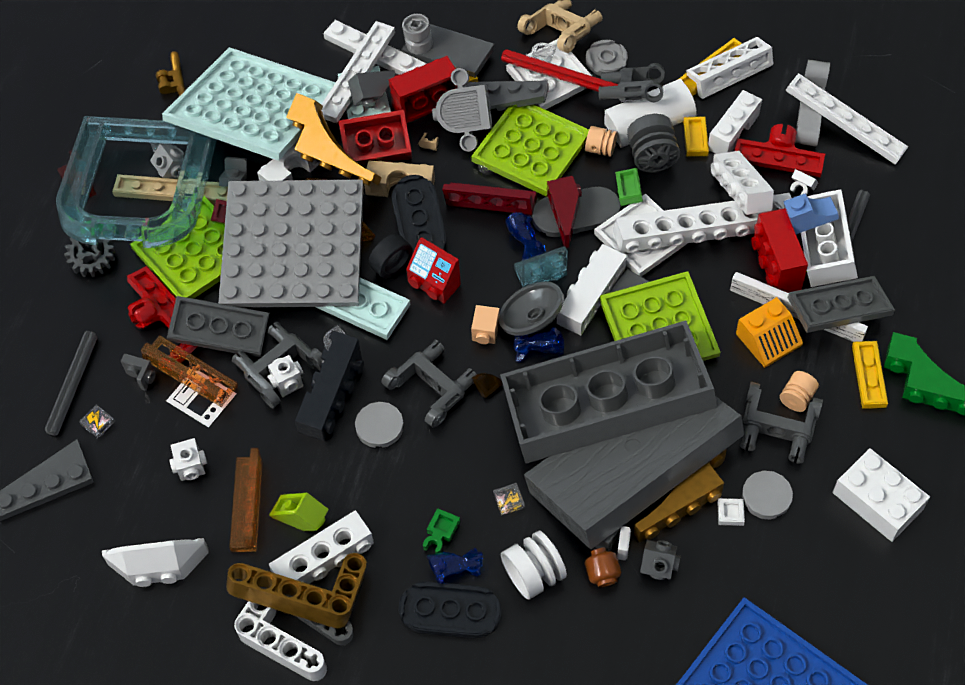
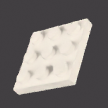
M558 39L526 55L592 76L572 52L565 53L558 49ZM506 65V71L515 81L548 80L549 90L546 101L535 104L545 110L586 89L585 87L516 65Z
M644 194L642 196L643 202L630 204L595 228L594 234L606 246L619 251L613 234L614 223L617 217L663 210L648 195ZM686 244L660 247L654 250H638L634 253L625 252L623 254L627 255L626 266L632 272L642 277Z

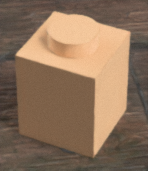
M476 305L471 328L472 341L480 344H495L499 327V308Z

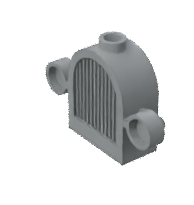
M457 68L451 74V81L458 88L445 92L438 100L436 108H432L434 121H439L446 130L454 133H464L460 139V147L464 151L470 152L478 146V140L473 135V132L493 128L488 86L467 87L466 84L469 81L468 72L462 68Z

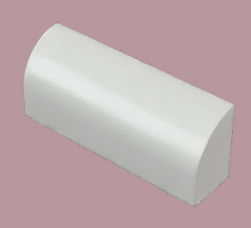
M682 79L664 85L663 97L658 102L654 103L647 100L626 101L605 110L604 124L608 130H612V133L617 131L616 142L621 148L629 145L627 129L637 118L654 113L664 114L670 118L674 126L683 122L684 117H695L697 115L692 94ZM657 88L649 91L648 94L650 96H657L660 93V89Z

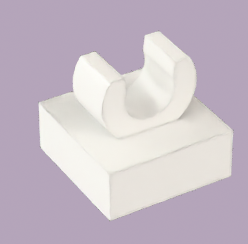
M795 170L792 179L796 182L791 185L790 190L795 192L798 186H802L803 192L801 195L805 193L807 195L809 192L808 188L815 190L818 182L815 178Z

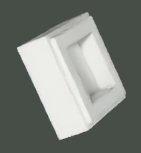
M718 498V525L744 526V499Z
M621 527L617 554L618 560L626 561L628 557L630 527Z

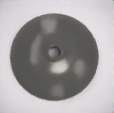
M537 282L525 286L515 292L504 303L500 310L499 324L510 335L525 336L536 333L547 327L558 316L564 303V294L560 287L552 282Z

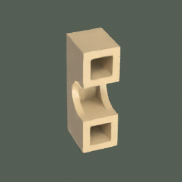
M380 160L368 161L366 169L379 175L382 179L379 186L373 183L370 186H364L366 195L388 197L389 189L393 185L398 184L402 178L409 175L423 176L434 185V166L406 164L403 162L393 163Z

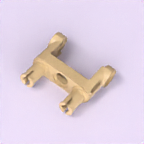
M558 0L554 4H547L531 16L528 14L523 15L519 19L518 30L529 35L534 34L545 25H549L562 31L557 41V47L559 50L569 53L574 49L577 41L586 36L594 25L602 21V15L599 11L593 10L587 16L580 17L567 11V9L572 7L570 0Z

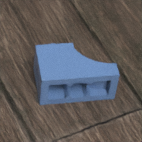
M805 193L783 201L795 234L839 219L831 197L812 199L807 197Z

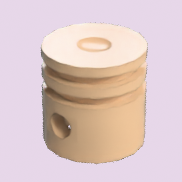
M591 126L586 139L585 151L600 155L603 153L604 156L608 154V157H612L617 140V131L612 133V130L607 131L605 128Z
M796 371L792 374L780 394V400L789 409L803 412L818 390L819 384L810 374Z

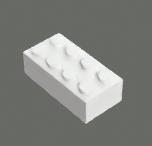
M842 190L807 196L812 199L831 197L839 215V219L801 232L804 256L808 263L807 274L810 286L815 287L857 279Z

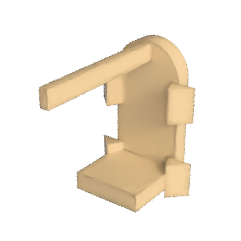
M424 133L419 141V146L424 149L437 151L438 137L435 140L433 139V141H429L428 138H425L427 133Z

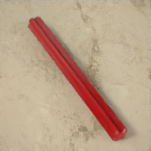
M510 50L503 51L501 56L503 62L599 92V86H618V84Z

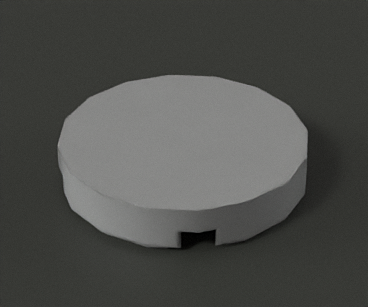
M612 40L597 41L586 52V65L596 75L601 76V72H620V69L625 68L627 65L628 56L626 49L623 45L615 44V41Z
M370 403L357 414L355 421L357 436L362 443L369 447H388L395 443L402 435V414L397 407L390 403Z
M773 471L754 473L747 478L742 489V499H744L747 510L761 519L771 520L785 514L792 503L793 491L790 483L782 475Z

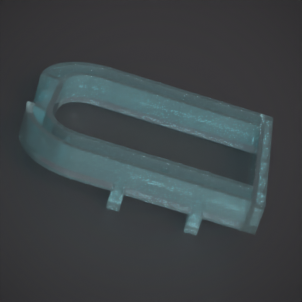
M84 116L56 197L61 228L74 240L90 245H97L99 239L143 241V248H155L181 240L195 227L198 215L201 212L202 199L206 182L209 179L210 166L217 140L161 120ZM107 140L187 145L169 210L162 215L151 218L100 216L84 211Z

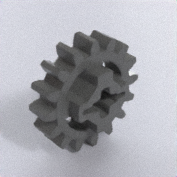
M86 229L84 235L77 232L78 238L71 237L72 245L65 246L68 252L64 253L69 267L76 274L81 272L83 277L88 272H90L92 277H95L96 271L103 274L102 268H110L109 261H115L113 253L116 250L111 238H108L105 232L100 234L98 229H95L93 233Z

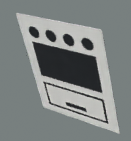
M194 368L166 401L209 427L237 393Z

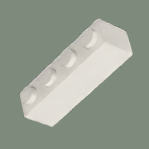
M604 244L601 245L598 251L595 250L590 257L587 268L583 267L581 269L576 284H572L569 287L567 297L557 316V324L581 336L601 306L600 296L608 294L625 270L627 255Z

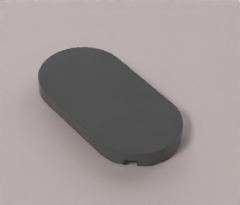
M604 187L581 189L582 197H579V207L572 234L593 230L620 212L618 196L612 190ZM545 197L535 204L532 215L533 225L540 233L542 231L547 236L560 237L561 235L548 197Z

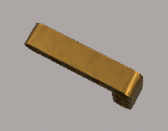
M359 553L348 554L344 558L332 591L243 563H236L228 569L226 588L228 593L234 597L332 628H342L349 620L366 569V559ZM334 610H340L342 613L335 612Z

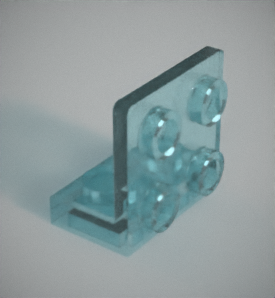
M566 247L554 249L515 263L514 270L522 286L525 287L537 282L559 280L567 275Z

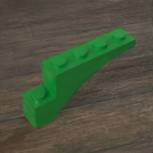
M893 332L883 368L890 369L896 373L902 372L907 374L902 398L908 399L913 403L932 405L937 409L955 411L965 416V385L959 383L940 369L917 344V338Z

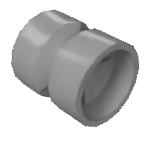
M412 14L403 20L402 28L407 50L413 54L428 52L433 45L428 18L422 14Z

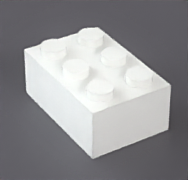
M868 449L837 480L833 494L891 542L924 510L930 498L929 495L872 449Z

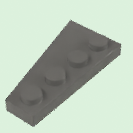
M548 80L468 82L466 84L467 87L487 85L490 108H497L498 111L506 110L511 105L522 107L543 103L546 101L549 90Z
M78 439L0 490V521L94 483Z

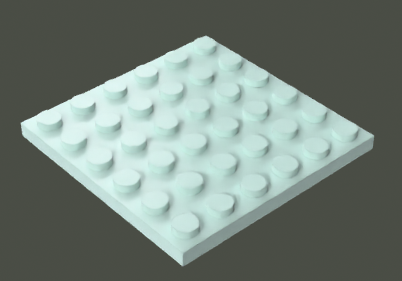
M229 47L162 113L163 121L279 161L300 138L303 131L292 126L293 121L286 118L296 93L322 104L336 82Z

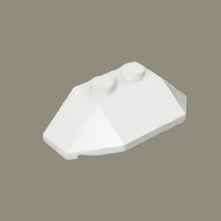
M204 538L118 547L111 550H103L102 556L112 569L132 585L146 587L150 586L151 583L162 582L171 584L177 580L185 579L209 553Z

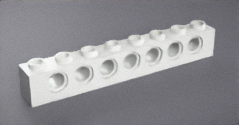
M790 193L773 195L772 211L784 209L783 201L791 199ZM735 201L617 217L614 223L613 234L619 252L634 253L638 250H654L671 245L679 246L686 243H701L706 240H722L727 237H742L747 234H754V224H757L758 214L760 213L746 215L737 206Z

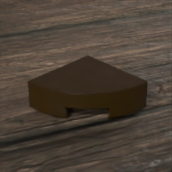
M480 373L472 377L481 396L485 398L503 385L501 379L488 373Z

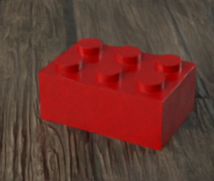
M445 56L389 79L392 108L394 111L404 110L406 123L432 113V108H436L438 100L445 92L458 88L451 81V74L456 68L449 57Z
M404 110L339 121L343 149L362 167H367L368 161L397 162L412 159Z
M786 209L758 214L757 224H754L755 233L754 237L751 238L753 249L758 251L761 269H765L767 285L787 293L802 290L808 263Z

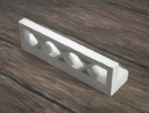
M756 37L686 70L689 78L696 82L697 94L703 99L772 66V47ZM756 45L759 47L757 49H750ZM700 72H706L700 76L697 74Z

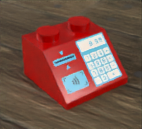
M421 237L406 268L408 282L412 287L420 288L426 292L430 298L438 299L445 303L461 285L459 259Z

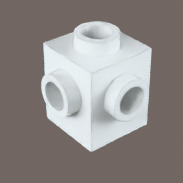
M289 355L278 358L268 365L270 375L267 378L274 388L277 387L282 397L303 387L301 375L304 374L298 361L293 362Z
M195 438L171 445L173 459H170V465L173 474L178 473L181 481L194 480L200 475L205 474L203 465L207 464L204 450L199 451Z

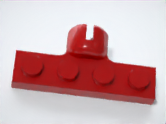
M783 124L774 125L771 128L769 141L766 143L737 138L735 151H740L751 165L793 173L795 170H798L806 175L821 177L825 154L796 148L797 131L790 125H787L786 134H781Z
M147 266L128 275L127 282L141 296V299L128 306V315L133 324L138 323L135 326L139 329H144L156 321H162L169 328L176 298Z

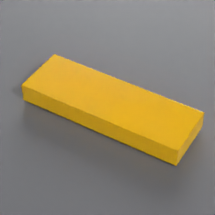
M877 341L853 342L852 350L862 408H887L888 400Z

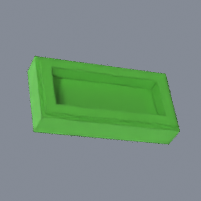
M637 168L615 172L620 205L624 206L643 202Z

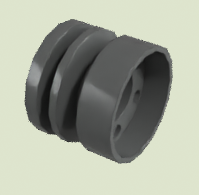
M648 114L637 118L628 127L627 137L632 148L635 165L638 169L644 172H657L667 169L677 162L680 157V148L669 117L664 114Z

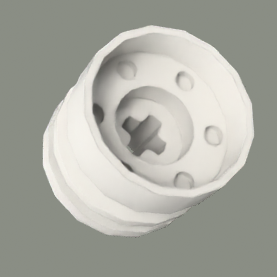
M541 531L533 533L532 539L530 537L524 539L523 543L526 552L518 544L501 552V559L509 577L526 599H531L544 591L542 579L549 586H553L556 583V579L561 581L567 576L558 550Z

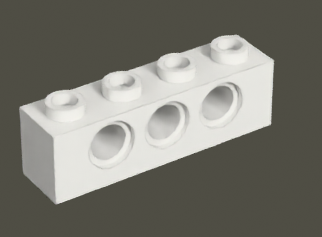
M740 151L714 154V162L711 164L712 175L716 177L720 185L725 188L729 196L735 200L737 206L746 215L772 211L774 190Z
M355 510L269 563V567L272 573L310 584L314 580L319 581L323 579L333 568L341 567L344 558L348 554L366 552L374 543L372 533ZM343 539L350 540V542L346 545L339 544V542ZM320 553H329L325 558H317ZM300 566L307 567L303 572H296V569Z

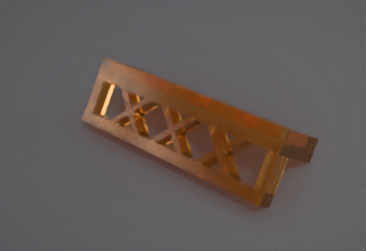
M160 335L152 345L146 342L141 349L143 359L150 360L153 366L219 407L224 405L238 386V383ZM162 344L169 348L170 355H166L158 350V347ZM185 358L189 361L190 367L184 366L175 359ZM204 370L208 372L209 379H205L194 371ZM224 382L229 387L225 391L214 383Z
M251 448L250 457H237L230 536L231 552H254L257 548L262 458L258 448Z

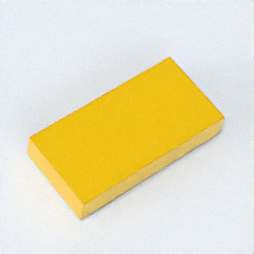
M684 117L686 156H708L706 118Z

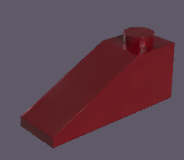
M573 176L547 181V197L565 248L570 246L579 207V197H582L581 187L579 183H575Z

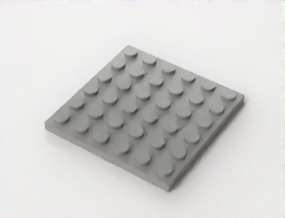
M363 180L228 181L218 304L235 307L359 306Z

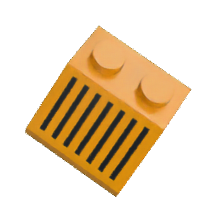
M777 297L740 318L738 321L736 335L764 368L803 345L792 314Z

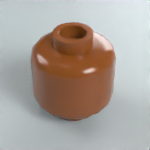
M598 548L591 551L592 556L585 560L590 582L597 584L599 588L617 583V578L621 576V569L616 553L612 551L606 552V548Z

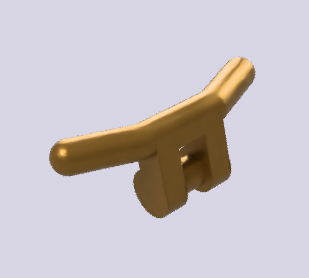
M173 51L170 54L172 70H159L156 73V78L159 82L160 93L168 94L177 91L179 96H181L186 89L181 73L179 54Z

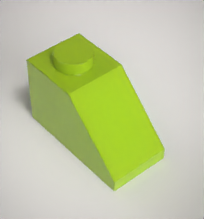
M308 493L280 495L269 516L302 531H317L323 525L325 515L329 509Z

